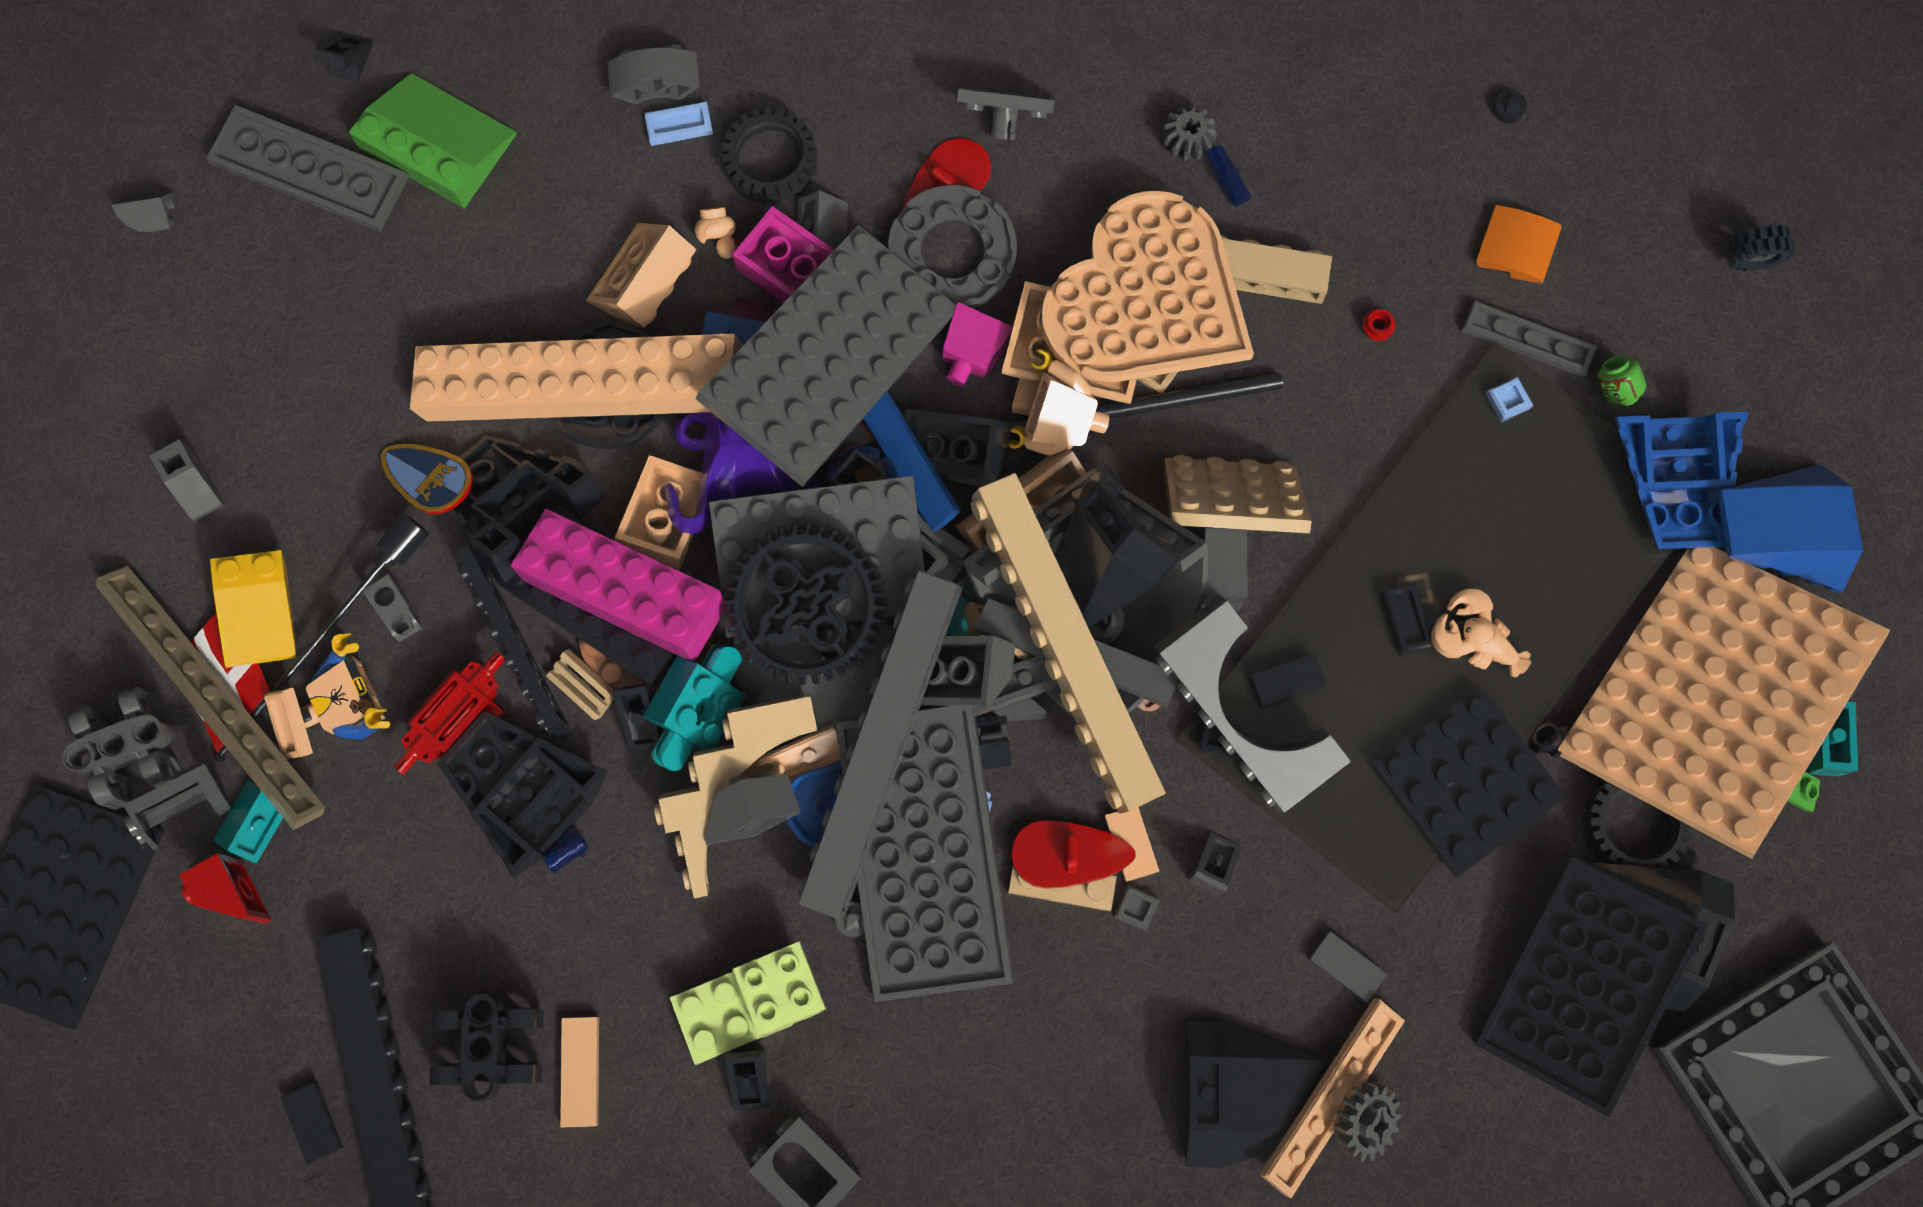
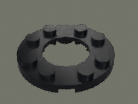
M602 321L591 323L589 327L581 329L574 334L571 332L562 340L651 336L638 327L627 323ZM666 414L550 418L563 434L579 444L591 448L614 449L643 439L659 425Z

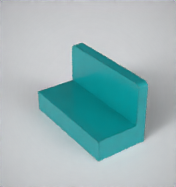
M248 780L215 835L213 842L225 850L257 864L283 817L260 788Z

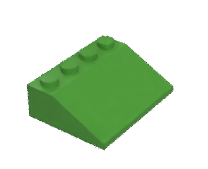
M412 73L369 105L349 131L350 136L361 151L386 165L406 172L412 180L464 209L517 134L511 128Z

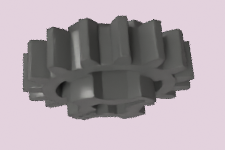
M1364 1081L1362 1082L1361 1089L1355 1086L1352 1088L1351 1099L1343 1098L1346 1106L1344 1110L1337 1111V1115L1340 1116V1122L1334 1125V1129L1341 1132L1335 1140L1342 1144L1340 1149L1342 1152L1361 1162H1364L1365 1159L1372 1162L1374 1161L1375 1153L1381 1156L1384 1155L1385 1144L1392 1146L1391 1135L1399 1131L1396 1121L1402 1116V1114L1396 1112L1401 1103L1399 1100L1394 1099L1396 1094L1394 1091L1375 1081L1371 1084Z

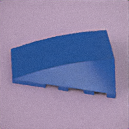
M1748 412L1714 413L1705 417L1650 419V415L1615 417L1655 549L1723 547L1725 545L1717 492L1731 488L1736 484L1737 472H1735L1738 454L1742 450L1743 439H1741L1743 424L1747 422Z
M1820 464L1717 492L1728 557L1763 569L1768 567L1776 569L1778 574L1787 577L1794 575L1804 578L1806 583L1815 586L1822 584L1828 586L1829 590L1840 593L1844 591L1863 552L1851 485Z

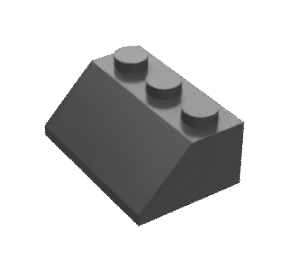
M945 636L921 705L990 707L1012 678L1015 644L996 636Z

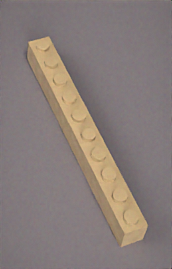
M1016 473L979 488L971 497L973 500L971 502L973 514L978 521L982 520L987 530V544L992 552H997L1002 565L1000 569L1002 576L1007 584H1012L1015 590L1017 608L1021 615L1027 616L1032 627L1030 629L1031 638L1036 647L1043 650L1047 659L1045 667L1049 676L1058 682L1062 691L1060 693L1061 702L1067 712H1072L1077 723L1075 725L1076 734L1080 742L1087 745L1092 755L1090 757L1092 769L1098 777H1102L1107 787L1105 795L1108 803L1113 809H1117L1119 814H1122L1166 794Z

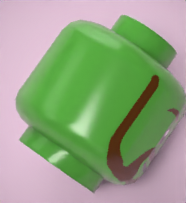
M1620 355L1606 360L1597 374V381L1604 399L1611 404L1621 406L1632 405L1646 389V380L1640 364L1635 359L1627 358L1626 356Z

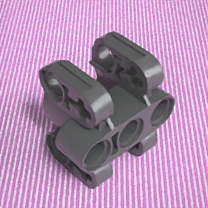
M139 687L119 693V704L125 716L123 721L109 726L103 717V712L89 706L82 707L68 714L70 728L77 740L70 743L64 749L62 755L63 763L69 770L89 776L87 779L88 788L95 802L114 810L124 807L125 804L131 801L126 782L129 777L120 772V768L138 762L144 780L147 784L156 788L183 775L178 762L171 756V742L174 736L173 728L168 722L164 721L162 707L155 695ZM123 738V748L115 753L118 741ZM89 751V761L82 766V757Z

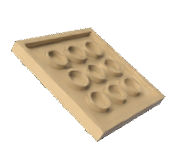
M1185 455L1165 458L1164 476L1170 519L1179 525L1310 533L1312 520L1297 466L1284 461H1276L1273 464H1260L1251 459L1227 462L1218 457H1210L1206 460H1193Z

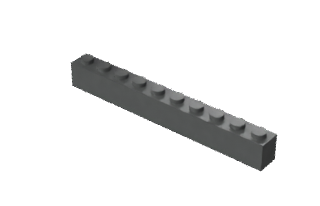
M918 571L916 578L911 577L905 591V597H908L905 610H899L895 618L893 630L897 631L893 643H887L883 651L881 662L885 663L882 674L880 677L876 676L872 682L869 695L873 696L869 710L864 709L861 713L857 728L861 729L857 743H851L845 759L846 762H849L845 776H839L834 788V795H837L833 809L828 808L823 818L822 828L825 829L821 842L817 841L812 849L810 861L814 863L810 874H805L800 882L798 894L802 896L799 905L836 919L843 918L846 915L962 591V587L955 583Z

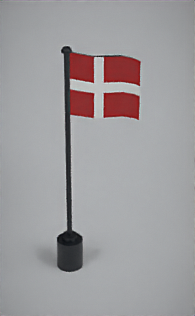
M402 513L376 544L381 549L377 553L382 558L381 561L273 688L269 684L261 663L225 667L217 611L193 638L191 644L255 720L267 706L264 694L280 690L387 563L391 566H395L396 563L404 566L430 533L416 520ZM201 717L216 750L213 752V758L217 762H223L226 759L224 755L229 750Z

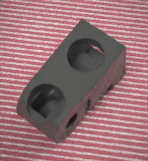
M389 574L363 591L383 623L399 643L423 629L420 620L410 607L411 605L403 594L398 582Z

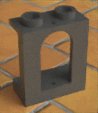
M203 764L125 804L124 807L129 816L123 818L132 836L136 837L141 845L147 843L155 851L159 847L149 831L150 828L206 799L219 816L229 812L231 806L207 766ZM197 782L199 783V785L181 793L180 795L152 809L143 811L144 809L176 794L177 792Z
M802 1116L798 1117L796 1121L789 1117L775 1132L780 1138L770 1148L764 1144L750 1159L755 1165L749 1172L783 1207H811L774 1168V1153L784 1143L793 1142L804 1147L838 1181L815 1207H835L863 1177L853 1167H850L805 1122Z

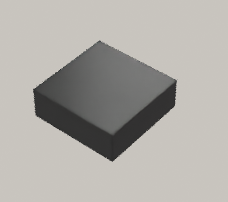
M1128 885L1114 918L1146 932L1160 899Z

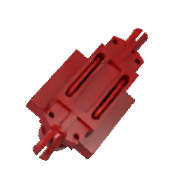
M495 650L482 666L471 661L460 674L453 669L411 716L408 722L412 728L401 739L407 751L393 764L397 771L405 775L417 759L429 764L433 760L440 759L483 711L500 719L505 717L507 713L492 702L497 695L499 687L493 674L505 661L500 653Z

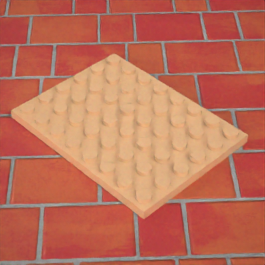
M1714 547L1688 548L1569 731V735L1563 740L1558 751L1562 752L1560 756L1752 859L1886 640L1890 630L1751 564L1727 556V553Z

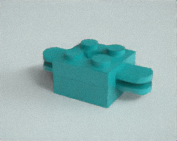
M720 643L713 644L701 665L676 657L643 715L644 718L664 729L651 753L657 765L672 771L681 770L693 747L702 751L716 748L720 745L725 735L722 720L728 719V710L740 708L747 696L729 684L742 661L740 653L735 648Z

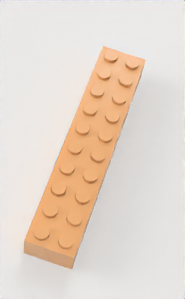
M735 334L416 346L410 409L425 421L711 412L696 400V396L743 345Z

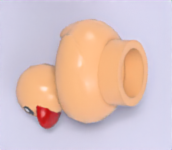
M725 207L701 209V219L697 221L694 230L697 239L704 244L708 239L719 238L716 244L717 254L724 259L732 258V254L742 243L740 240L731 237L736 228L734 220L726 215Z

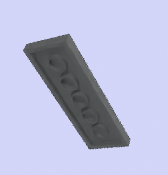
M237 105L231 111L206 157V160L211 165L379 232L384 227L409 179L404 171Z

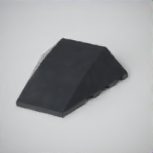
M486 711L481 713L437 762L513 878L548 855L593 804L608 773L607 770L560 749Z

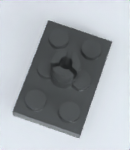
M968 86L960 87L957 96V102L964 103V109L983 111L985 105L993 106V124L990 137L1005 140H1015L1016 138L1015 129L1019 110H1028V117L1046 119L1047 113L1053 114L1056 97Z

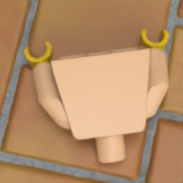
M1037 350L1038 353L1045 356V364L1040 366L1038 363L1031 361V365L1037 370L1048 369L1049 374L1044 372L1042 374L1026 427L1015 426L1011 429L1012 433L1019 435L1020 442L1010 440L1009 447L1016 449L1025 445L1028 450L1052 456L1070 450L1074 445H1083L1089 430L1102 434L1105 433L1109 424V415L1095 411L1097 400L1091 395V386L1075 369L1059 360L1053 361V356L1049 351Z

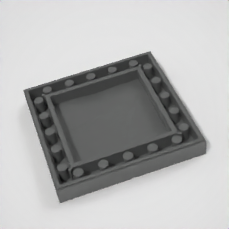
M1834 940L1820 943L1651 1048L1752 1207H1838L1923 1153V1074Z

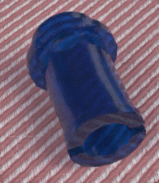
M577 832L574 835L570 833L567 835L566 841L542 857L548 868L556 874L559 872L558 870L578 856L581 858L586 856L585 852L589 850V846L580 833Z

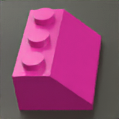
M772 206L732 256L736 269L784 303L825 261L834 249Z

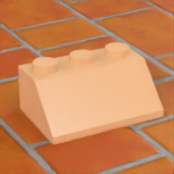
M637 223L586 301L624 323L645 328L656 317V310L663 299L672 293L674 283L679 275L689 267L691 257L696 249L670 225Z

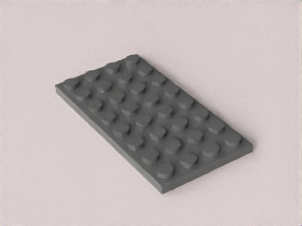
M858 225L699 391L696 400L803 487L953 318L956 305Z
M947 706L918 711L858 878L874 1002L1014 983L974 706ZM859 720L836 724L843 776H845L849 762L845 761L847 751L852 742L857 743L861 729L857 728Z

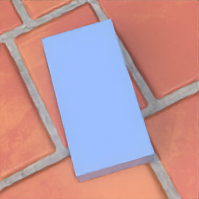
M707 101L645 113L651 146L713 134Z

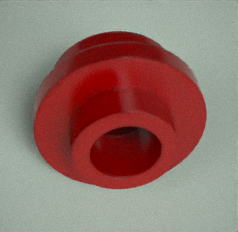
M1384 309L1370 311L1362 323L1365 335L1374 341H1384L1390 338L1396 326L1391 313ZM1374 322H1380V323H1382L1383 326H1384V329H1383V330H1377V329H1375V328L1373 327V323H1374Z

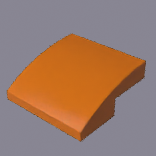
M1496 205L1476 260L1477 265L1482 268L1510 272V277L1513 279L1543 284L1562 228L1561 224L1530 212Z

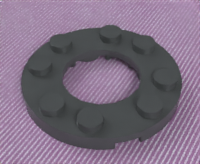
M947 185L926 190L906 204V207L892 224L888 240V250L952 303L957 305L959 302L974 309L993 299L1009 281L1016 262L1017 240L1009 216L997 202L994 203L982 195L979 190L966 186ZM945 221H961L972 226L980 234L984 244V256L981 263L971 274L958 279L944 278L937 275L925 265L921 255V244L926 233L935 225Z

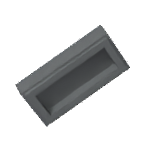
M1331 931L1326 934L1308 959L1365 1003H1368L1387 976V973Z

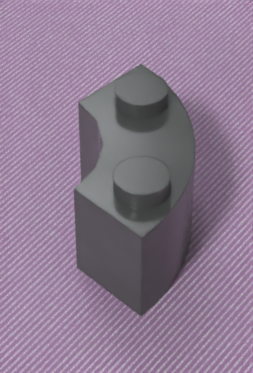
M679 45L641 50L627 49L623 50L620 56L608 62L610 97L632 104H639L645 100L655 98L680 100L700 87L697 53L683 50V47Z

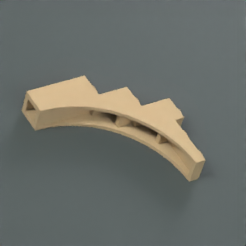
M810 693L728 710V719L722 720L726 740L733 739L734 744L694 752V761L688 762L692 783L698 782L699 786L661 794L658 799L659 804L654 805L657 824H664L665 833L680 831V835L675 836L677 852L679 856L685 855L687 869H682L686 890L692 889L694 898L708 896L709 892L707 876L708 845H706L704 838L716 793L728 787L730 779L740 776L767 751L799 735L817 731Z

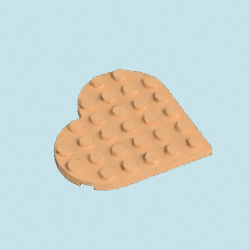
M1146 191L1129 195L1114 203L1095 228L1091 248L1092 259L1079 262L1063 271L1050 290L1047 291L1044 299L1041 326L1048 348L1057 360L1078 371L1082 377L1102 382L1125 381L1251 360L1254 354L1220 232L1215 222L1201 207L1197 209L1183 201V196L1174 193Z

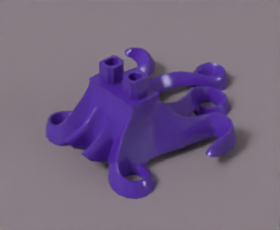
M711 412L689 413L682 416L676 422L674 427L675 438L683 447L691 450H701L704 448V461L699 481L696 513L693 517H687L681 512L679 496L675 487L670 483L665 485L669 518L672 524L681 532L694 534L704 531L710 523L711 512L709 502L823 487L822 482L815 474L803 487ZM695 422L701 423L705 426L706 432L702 438L693 439L687 434V427Z

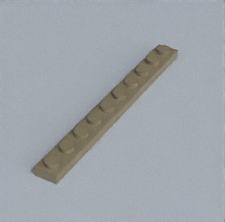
M126 566L98 577L96 581L98 590L289 826L295 830L322 816L325 810L322 802L133 571Z

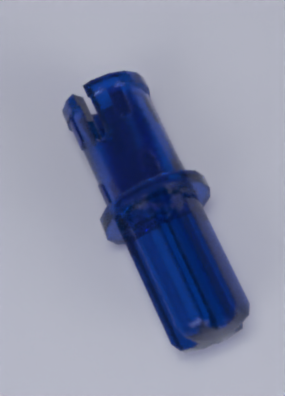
M1216 145L1207 151L1206 156L1219 177L1217 179L1218 184L1223 185L1234 207L1247 203L1252 198V195L1239 175L1241 170L1234 167L1223 146Z

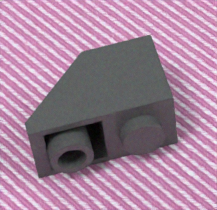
M180 439L149 455L164 484L191 520L196 521L224 505L195 451Z

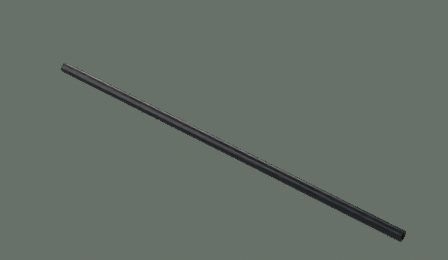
M1281 373L1133 398L1131 404L1119 401L1098 404L1095 411L1108 414L1109 419L1279 390L1283 389V379ZM1029 417L1004 422L1011 423L1012 428L1015 426L1025 428ZM1011 432V434H1010V436H1016V435H1018L1017 433H1012V432ZM879 443L867 445L879 449L881 457L886 456ZM836 459L828 463L824 462L818 470L826 469L827 465L835 463Z

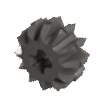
M1194 105L1190 107L1189 111L1180 106L1177 109V114L1170 113L1168 115L1167 124L1163 126L1162 134L1165 136V148L1173 147L1171 152L1173 157L1181 152L1183 153L1184 161L1189 159L1190 154L1199 160L1203 152L1209 153L1211 151L1212 142L1216 140L1217 132L1214 130V119H1206L1208 114L1206 109L1197 113Z

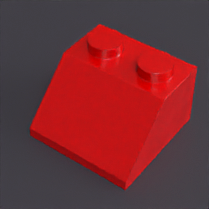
M217 853L179 875L184 884L181 886V892L186 901L191 905L265 924L272 921L242 860Z

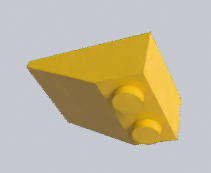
M282 551L210 559L213 592L225 667L297 658L287 566Z

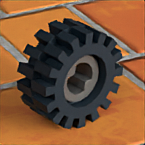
M1770 224L1769 227L1762 225L1758 229L1750 228L1747 229L1746 233L1740 232L1729 241L1733 267L1737 271L1743 270V272H1747L1751 269L1754 271H1758L1760 268L1770 269V266H1779L1781 262H1787L1795 256L1790 227H1785L1784 224L1778 226L1777 224Z

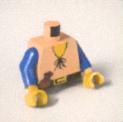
M351 633L337 634L332 639L333 649L312 677V682L306 686L311 704L301 708L300 711L305 728L320 722L325 731L335 734L338 738L363 740L378 729L390 727L389 721H381L386 719L384 712L387 709L381 707L362 662L353 656L348 657L349 653L358 651L359 645L357 643L347 644Z

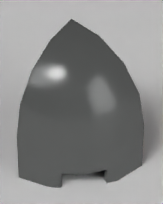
M173 192L131 199L111 205L116 216L126 226L139 232L171 229L175 222L169 218V209L175 208Z

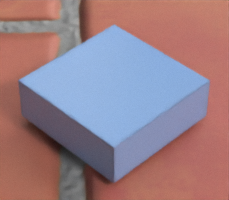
M1518 377L1496 386L1486 393L1501 422L1527 411L1533 406Z

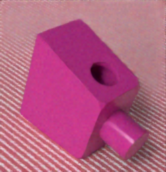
M958 302L943 347V360L952 365L946 379L960 387L964 386L970 373L984 379L1008 348L1013 327Z

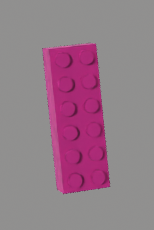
M545 509L510 565L523 581L691 662H695L728 606L724 604V597L718 589L548 509Z

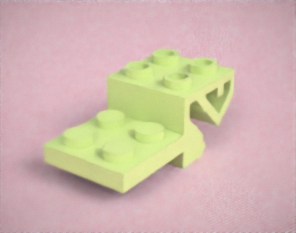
M800 942L736 967L731 973L670 997L694 1065L762 1037L769 1036L792 1026L793 1023L810 1018L826 1010Z

